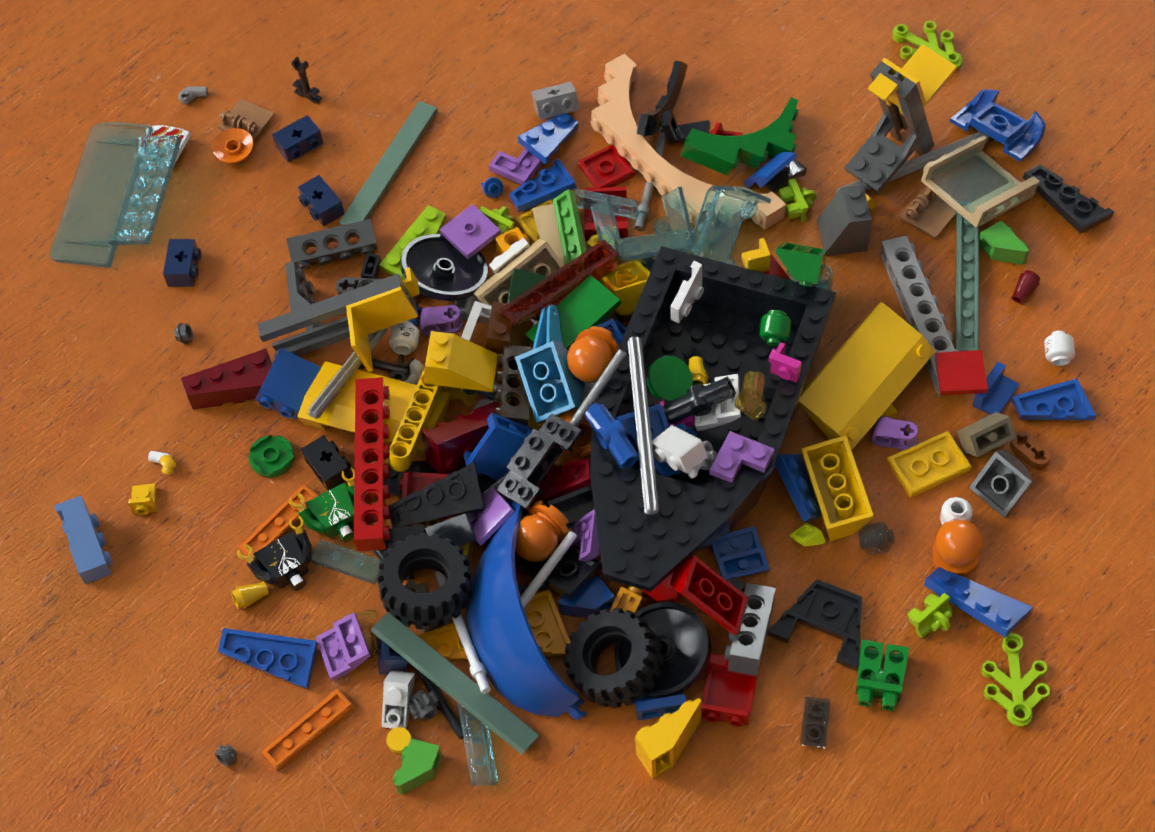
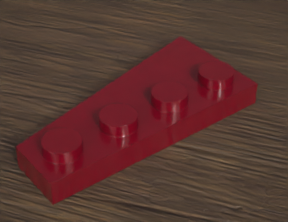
M591 460L567 462L564 466L559 467L553 465L538 486L543 491L542 495L538 494L529 507H532L536 501L541 500L544 505L548 501L591 485ZM523 509V513L528 512L527 509Z

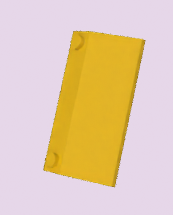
M880 302L800 395L798 404L829 440L846 435L850 448L853 450L936 351L921 333L883 302Z
M325 361L305 394L297 417L304 425L325 430L326 426L355 433V379L383 377L385 386H389L390 400H386V405H389L390 419H386V425H389L390 438L386 439V441L392 443L417 385L356 370L322 415L315 419L308 414L310 406L342 367V365ZM441 391L426 428L431 430L436 428L437 423L443 422L451 398L450 393ZM421 439L415 454L425 457L423 441Z

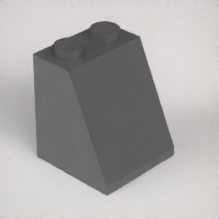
M863 185L841 187L818 217L817 224L823 249L828 250L827 256L868 251L872 219Z

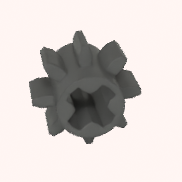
M421 690L410 698L411 704L408 708L415 720L420 717L422 721H428L438 713L436 707L440 704L433 692L427 694L425 690Z

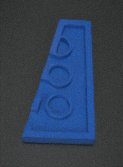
M938 567L931 573L924 583V586L941 596L945 593L950 596L949 602L1003 637H1006L1029 616L1033 608L955 573L946 571L941 567Z
M223 628L218 652L308 690L318 642L315 640Z

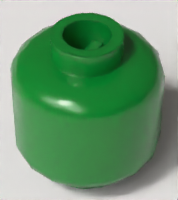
M768 311V314L761 318L760 337L767 341V345L774 347L788 341L791 333V319L783 311Z

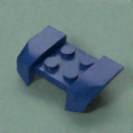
M982 89L964 108L950 119L949 122L965 131L974 127L979 132L994 138L995 141L1003 143L1005 145L1003 152L1020 162L1037 147L1044 136L1046 127L1044 120L1036 111L1027 121L996 104L995 101L1000 91Z

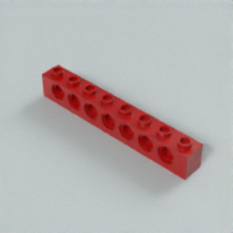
M383 377L355 379L354 542L357 552L386 550V540H390V528L386 526V520L390 519V507L386 505V499H390V487L386 485V479L390 478L389 464H386V459L390 458L389 444H386V439L390 438L389 425H386V419H390L389 405H386V400H390L389 386H385Z

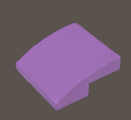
M494 487L483 497L485 509L476 511L478 520L471 522L476 541L481 546L515 512L512 506Z
M352 613L334 622V628L316 637L329 677L333 681L354 670L371 655L356 613Z

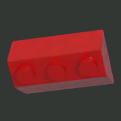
M695 555L688 558L673 572L670 585L733 635H737L748 597Z

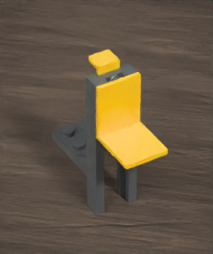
M925 45L919 47L902 69L884 57L870 74L872 83L868 87L869 91L878 97L883 115L872 135L844 167L845 170L879 194L914 151L918 155L928 153L934 147V142L924 107L955 72L956 66ZM902 129L905 131L908 129L910 134L901 147L885 137L890 131L891 136L900 141L902 139L900 134Z
M294 261L286 263L291 312L258 323L259 337L265 342L301 328H307L305 332L272 343L276 352L274 358L280 348L299 356L350 338L353 350L368 372L373 371L368 334L418 317L416 302L413 298L420 294L418 280L411 268L408 267L405 268L407 276L405 280H402L398 273L316 303L313 298L315 289L312 282L306 280L303 269L298 268ZM347 312V317L325 325L321 323V321Z

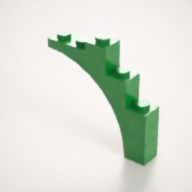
M790 97L781 115L770 125L754 133L740 136H721L708 134L692 128L680 156L728 175L731 169H736L738 162L756 169L760 162H765L767 156L773 157L782 152L794 153L797 144H794L796 135L792 133L794 125L791 123L795 121L799 109L796 108L798 100Z

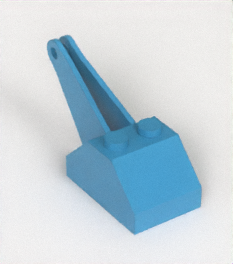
M553 304L548 306V308L541 309L533 350L515 357L536 423L545 422L551 413L555 416H560L579 408L582 404L585 383L574 377L568 368V350L563 345L559 312Z

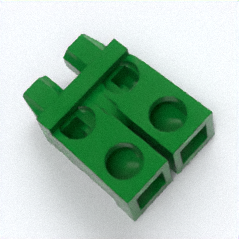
M862 640L855 694H858V705L871 707L872 699L876 697L882 698V709L894 711L902 694L909 647L887 644L884 666L881 669L884 643Z

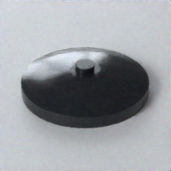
M442 234L425 235L411 241L405 247L400 263L404 279H407L405 268L410 267L418 280L419 292L427 297L442 301H459L470 298L486 282L488 274L487 262L480 251L467 259Z
M673 602L655 603L635 613L636 616L640 617L658 637V641L663 649L660 654L664 657L663 665L659 666V669L662 671L659 679L655 678L653 689H648L644 694L650 698L676 696L686 691L702 676L710 659L711 640L705 624L694 611L684 605ZM618 641L615 644L614 656L618 671L625 666L630 658L632 649L630 641Z

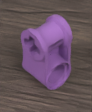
M455 305L423 308L420 311V332L426 336H430L431 331L458 333L463 328L459 308Z
M880 417L875 422L871 441L880 447L906 450L917 444L918 428L910 421Z

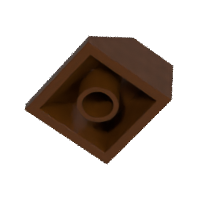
M493 301L484 348L498 354L503 352L504 344L530 347L531 341L525 334L533 327L534 322L515 305Z

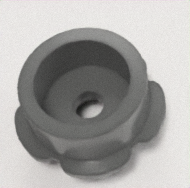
M179 323L176 329H174V336L177 341L187 344V341L193 339V332L188 323Z
M228 744L226 746L219 745V749L214 753L216 758L225 767H229L232 763L235 764L237 752Z

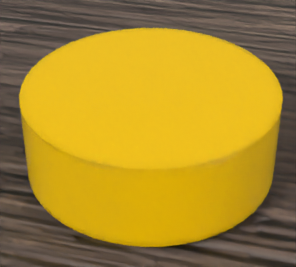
M397 727L388 733L386 742L393 753L402 754L404 747L409 745L412 738L407 729Z

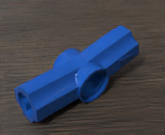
M595 403L589 406L585 416L596 431L598 440L603 448L609 449L621 469L633 466L639 460V455L628 440L623 424L618 419L614 420L603 404Z

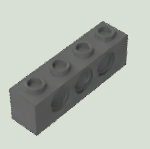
M371 219L286 238L291 261H294L298 268L307 269L316 263L320 265L328 264L337 258L341 260L350 259L354 254H371L374 250L378 249ZM352 237L360 239L357 244L352 245L348 243ZM331 242L338 243L336 249L331 250L327 248ZM310 247L317 248L316 253L312 255L307 254L306 251Z
M747 583L745 592L742 593L748 597L739 632L737 635H733L730 632L729 641L732 642V645H727L725 651V660H729L728 671L753 676L758 675L773 611L776 588Z

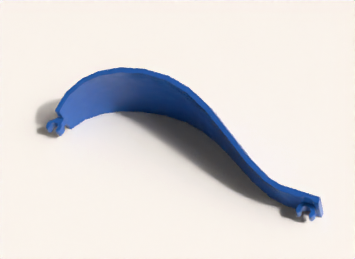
M504 496V499L512 506L515 512L491 535L473 574L471 596L468 597L469 602L466 606V625L479 661L484 664L487 672L485 676L494 688L509 702L532 714L559 717L562 713L567 712L574 719L581 720L587 715L586 711L578 709L584 703V700L580 699L578 693L568 687L551 668L540 650L526 617L515 573L516 538L524 507Z

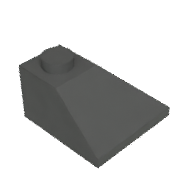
M1006 449L995 451L969 488L1001 516L1006 518L1031 485L1033 479L1025 465Z

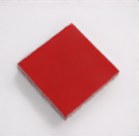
M613 144L577 161L578 167L593 187H614L635 177V171L626 159L618 153Z
M982 350L935 353L940 396L987 393L988 387Z

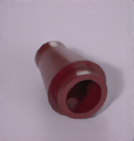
M1025 270L1024 273H1021L1014 293L1011 296L1012 300L1018 304H1023L1040 285V277L1030 270Z

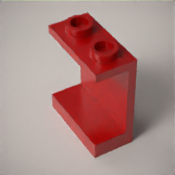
M626 187L584 188V232L586 243L591 236L597 235L602 230L615 241H628Z

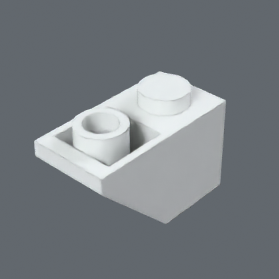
M391 670L385 678L382 727L393 729L402 727L407 729L410 715L408 706L411 704L410 698L414 695L415 673Z

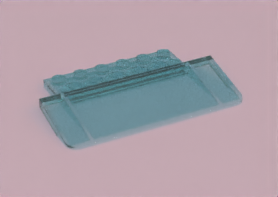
M106 122L93 126L50 250V257L55 262L111 268L118 245L150 244L181 144V139L178 135L152 136L154 129L151 125Z

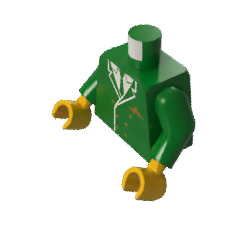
M351 468L353 477L350 479L345 478L342 471V478L348 482L347 486L343 483L305 502L306 507L303 505L304 497L300 493H297V496L300 498L299 505L294 504L291 498L289 499L290 506L299 510L297 513L303 519L308 529L319 534L325 533L328 538L340 535L341 539L345 542L354 537L352 528L354 527L355 470Z

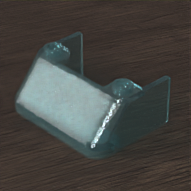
M710 187L706 192L686 253L736 266V262L731 260L730 257L742 220L749 219L755 215L758 203H770L771 199L745 187Z
M677 187L662 196L666 217H661L655 222V234L620 239L611 197L607 196L592 205V214L600 243L624 262L655 258L661 246L682 252L690 251L694 247L695 240L682 187Z

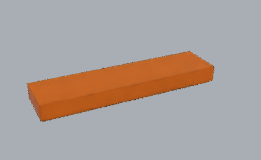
M303 484L238 547L239 551L247 556L249 552L244 545L251 546L253 553L283 537L292 529L289 525L290 519L292 525L296 526L300 522L299 514L297 513L299 510L290 506L289 499L291 498L294 504L299 505L300 498L297 496V493L303 495L304 507H306L305 502L319 495Z
M337 688L262 750V755L278 772L354 709L353 704Z

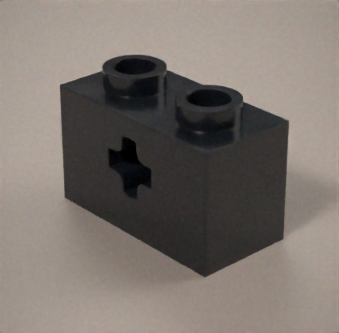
M325 435L301 448L305 462L327 491L346 482L342 478V471L345 478H351L349 471L351 465L345 456L340 457L338 454L339 449L333 440L329 442Z

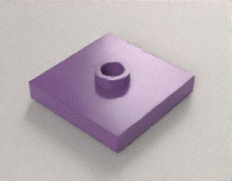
M473 204L440 229L441 234L467 259L471 258L501 234L500 229Z

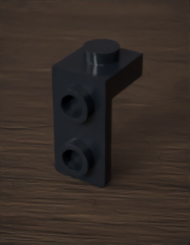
M672 110L664 111L662 121H660V130L665 134L669 144L686 141L692 128L709 134L711 126L709 120L678 125Z

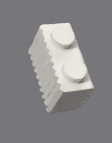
M673 425L652 441L653 455L656 460L661 463L663 461L667 462L674 470L680 469L689 473L690 470H693V467H696L697 464L700 465V461L703 462L704 458L707 459L708 456L700 439Z

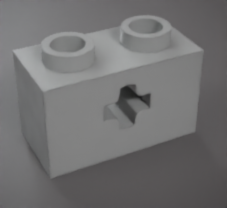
M571 82L531 91L534 109L540 120L580 110L577 92Z

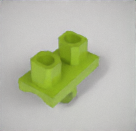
M794 178L789 180L787 187L779 189L778 197L784 203L792 201V204L786 205L785 209L788 219L799 217L801 222L808 220L806 212L808 208L814 206L813 202L817 197L815 191L807 190L805 187L800 190Z
M482 206L479 209L500 229L501 234L513 229L514 222L512 221L513 217L509 215V208L503 206L500 210L494 208L491 211Z
M931 593L925 598L924 604L926 609L924 611L913 608L908 613L909 622L915 626L919 637L924 638L932 630L936 631L938 628L947 631L951 627L948 621L952 617L951 613L953 612L949 604L950 596L944 593L939 597Z

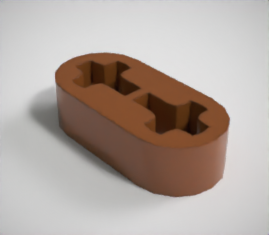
M1016 432L1017 438L1011 440L1010 443L1011 450L1032 468L1037 470L1046 468L1051 456L1049 450L1027 432ZM1022 441H1025V442H1026L1025 445H1024V444H1021V445L1019 446V445L1017 444V442H1022ZM1035 456H1037V457L1043 456V460H1042V459L1036 460V459H1035Z

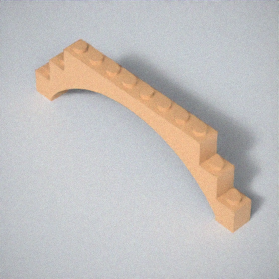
M625 53L605 64L604 78L607 83L598 88V103L600 106L592 110V128L598 131L608 144H613L618 153L625 157L632 167L644 176L646 181L651 182L658 192L671 202L674 208H678L689 222H692L698 228L718 216L722 223H725L732 229L751 217L755 224L766 230L784 219L786 204L774 192L768 194L746 193L716 187L683 173L657 154L643 135L637 134L638 127L630 107L629 92L632 82L637 79V65Z

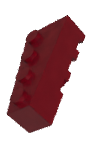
M266 348L182 377L181 380L192 409L222 406V403L227 402L238 404L242 403V400L255 399L272 366V362Z
M492 402L476 408L467 416L463 414L458 415L454 421L449 423L445 421L437 423L436 428L431 430L429 428L422 429L421 436L426 463L439 474H449L465 463L464 453L466 451L471 453L474 451L489 429L487 418L491 413L495 414V408L499 407V403Z

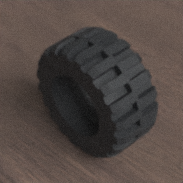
M420 533V536L417 537L413 535L407 536L403 542L398 540L394 543V549L388 548L384 553L385 558L381 559L378 571L380 598L383 601V607L386 612H390L397 620L401 619L402 624L410 627L411 624L415 625V629H423V626H430V629L437 628V624L442 623L446 625L450 623L451 617L457 618L461 614V608H466L472 589L471 569L467 556L463 554V550L459 545L454 546V541L449 538L443 540L441 535L438 534L427 536V533ZM421 569H433L447 577V581L442 587L430 593H416L407 589L402 584L408 575Z
M614 608L613 612H611L609 609L600 610L598 615L595 613L589 615V619L586 622L581 621L577 625L579 628L576 632L572 631L569 637L571 643L566 644L565 652L568 656H565L564 664L568 668L566 671L567 675L577 689L599 706L608 707L610 705L612 708H620L621 703H624L626 706L634 704V699L638 698L641 700L646 696L644 693L648 689H653L655 686L654 679H659L662 671L659 669V666L663 665L664 659L660 654L663 651L661 643L652 629L640 617H637L635 613L629 610L624 612L621 608ZM630 641L632 646L631 655L625 666L611 675H597V661L602 651L612 643Z

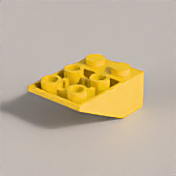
M700 698L685 702L678 711L673 714L667 713L663 715L656 724L651 727L645 726L637 732L635 736L636 755L652 779L675 765L701 721Z

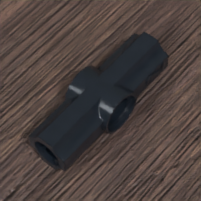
M727 376L707 386L701 384L688 388L686 395L670 401L662 407L667 421L673 424L691 415H707L711 412L712 406L735 397L736 391Z

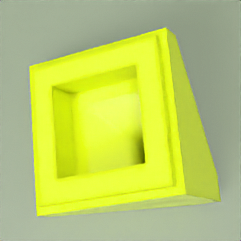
M808 522L789 535L791 539L802 546L821 545L826 542L822 531Z

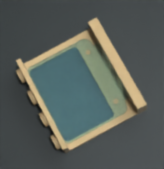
M985 136L976 140L973 139L968 144L956 148L953 152L944 154L939 159L927 163L923 169L924 173L921 179L927 187L976 228L1032 198L1040 182L1033 176L1021 183L984 153L982 149L987 140Z

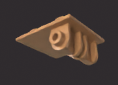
M240 99L231 111L226 110L220 113L219 117L222 119V123L218 126V129L224 131L230 128H241L249 132L254 141L275 113Z
M926 186L899 218L936 238L956 215L957 211L943 199L937 197L936 193Z

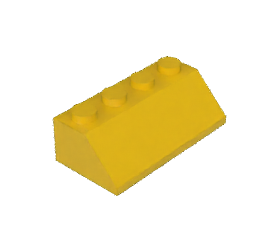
M841 436L801 448L803 461L829 540L833 541L853 535L871 521L874 515L847 436Z

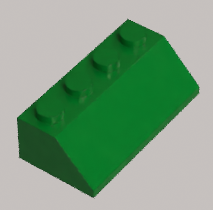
M783 242L776 248V254L794 280H799L800 285L813 287L814 283L817 284L823 277L828 250Z

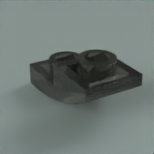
M794 159L764 186L774 193L779 192V189L788 186L790 179L804 176L807 167Z
M805 696L801 746L826 748L830 699Z

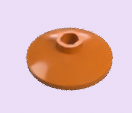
M230 128L224 130L215 138L212 150L219 161L226 164H235L245 160L251 154L254 142L252 136L246 130Z

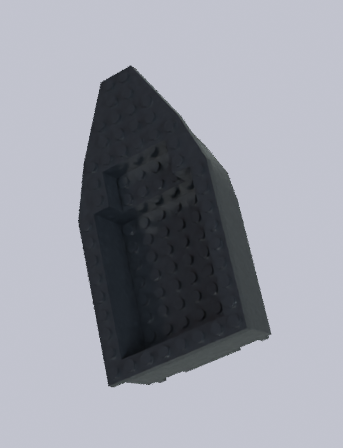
M661 246L618 350L621 349L626 352L627 355L598 396L596 403L603 404L614 420L618 416L635 412L628 341L630 337H640L648 407L660 404L661 402L650 392L647 385L648 369L655 360L663 356H675L683 360L689 367L690 358L694 356L701 357L709 379L708 384L715 382L714 377L738 374L741 417L711 429L697 431L695 426L689 428L696 432L697 438L702 442L709 441L717 455L730 431L774 448V455L765 472L742 464L732 483L710 475V469H699L697 476L694 478H690L686 472L670 477L655 473L659 510L657 514L648 515L644 510L640 460L627 469H621L609 449L603 448L598 440L596 431L592 427L590 480L604 578L651 592L688 558L725 536L756 506L776 465L836 298V292L814 286H803L799 282ZM693 261L702 264V287L704 291L700 299L693 302L688 316H684L677 323L671 320L670 306L678 294L683 281L688 282L692 277L691 265ZM770 310L783 311L791 319L790 338L783 343L785 344V356L801 361V373L797 382L785 380L770 373L771 363L768 362L771 351L777 349L778 346H769L767 341L760 337L761 318L768 314ZM628 437V440L630 441V443L632 444V446L634 447V449L636 450V452H637L638 455H639V450H638L637 447L634 445V443L631 441V439Z

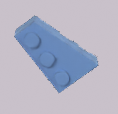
M81 495L54 505L56 512L62 519V529L67 535L71 554L83 582L87 584L111 575L112 572L109 565L113 564L109 552L104 551L103 546L107 545L103 533H98L97 527L100 526V522L96 513L91 514Z

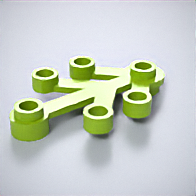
M927 21L924 24L923 31L927 35L928 42L910 33L908 27L904 24H898L893 29L892 38L895 42L904 43L909 41L918 47L925 45L956 66V70L962 65L963 58L954 51L952 44L953 32L945 30L941 33L940 40L945 46V51L939 49L935 35V22ZM903 46L900 50V57L904 60H909L918 49Z
M1009 633L1003 639L1002 649L1008 654L1010 678L1000 671L993 661L984 662L981 672L983 676L994 678L1011 692L1013 702L1004 696L995 684H988L985 687L984 697L989 701L995 700L1006 709L1007 718L1011 724L1023 727L1031 722L1033 717L1032 709L1040 700H1046L1050 694L1049 686L1039 683L1036 685L1034 693L1025 702L1023 700V692L1038 677H1043L1046 674L1047 664L1041 660L1035 661L1030 671L1021 679L1018 653L1022 649L1023 640L1018 634ZM1014 644L1016 648L1012 649L1009 648L1007 645ZM1040 666L1043 668V671L1039 672L1035 667ZM985 667H991L994 671L988 672L985 670ZM992 689L996 694L990 695L987 691ZM1038 689L1045 690L1046 694H1040ZM1020 712L1024 717L1018 718L1015 716V713Z

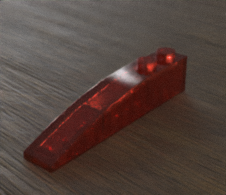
M604 239L501 307L500 312L513 326L541 315V309L548 308L552 304L557 306L590 275L599 281L616 270L619 253Z

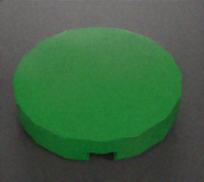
M663 356L649 366L647 385L650 392L661 401L670 402L686 395L688 388L693 384L689 367L683 360L675 356Z
M266 435L252 444L248 460L253 471L259 476L266 478L278 477L291 468L294 462V450L290 442L283 436Z

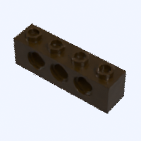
M504 344L503 352L498 353L497 366L501 367V371L498 370L496 376V384H500V389L497 388L495 402L499 403V407L495 408V414L528 426L530 403L515 357L530 351L531 347Z

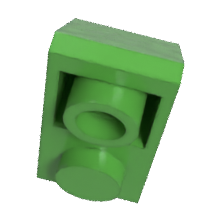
M1002 220L980 233L979 247L991 260L1021 265L1027 262L1028 246Z
M415 739L410 740L409 745L405 746L402 752L401 760L403 762L401 768L396 770L393 778V784H395L398 794L403 795L435 778L442 757L440 746Z

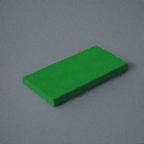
M591 275L556 306L559 312L563 345L568 351L580 332L592 326L597 327L622 304L618 297ZM539 322L525 334L533 344Z

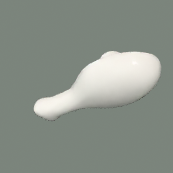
M709 441L702 442L708 455L707 459L704 458L703 462L700 461V465L697 464L696 467H693V470L689 471L688 475L690 478L696 477L699 469L709 470L713 460L716 459L717 453L713 451Z

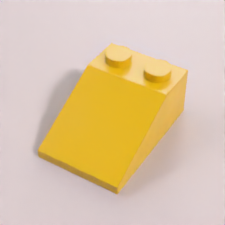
M638 260L611 267L609 273L598 277L600 283L620 299L622 304L615 309L619 315L628 316L634 313L650 271Z
M431 331L425 362L424 384L493 392L498 354L455 334Z

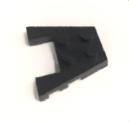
M816 579L797 599L796 603L789 610H786L775 624H772L768 629V635L788 643L797 622L842 639L844 642L836 658V663L857 671L859 665L862 596Z

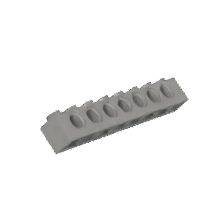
M907 235L881 241L880 256L908 324L921 333L936 352L959 351L953 346V337L951 332L947 331L945 327L946 323L943 313H939L937 298L930 292V282L923 275L922 263L916 259L914 244L909 242ZM934 353L925 365L939 397L940 389Z

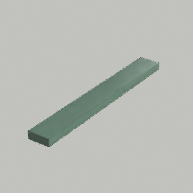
M418 101L339 221L340 226L367 220L437 114V107Z
M958 203V204H960L962 207H966L967 205H969V204H971V203ZM956 212L955 349L959 351L979 350V227L976 228Z
M389 612L372 627L371 632L521 755L538 739L539 735L491 695L488 693L482 694L475 682L399 620L395 619Z

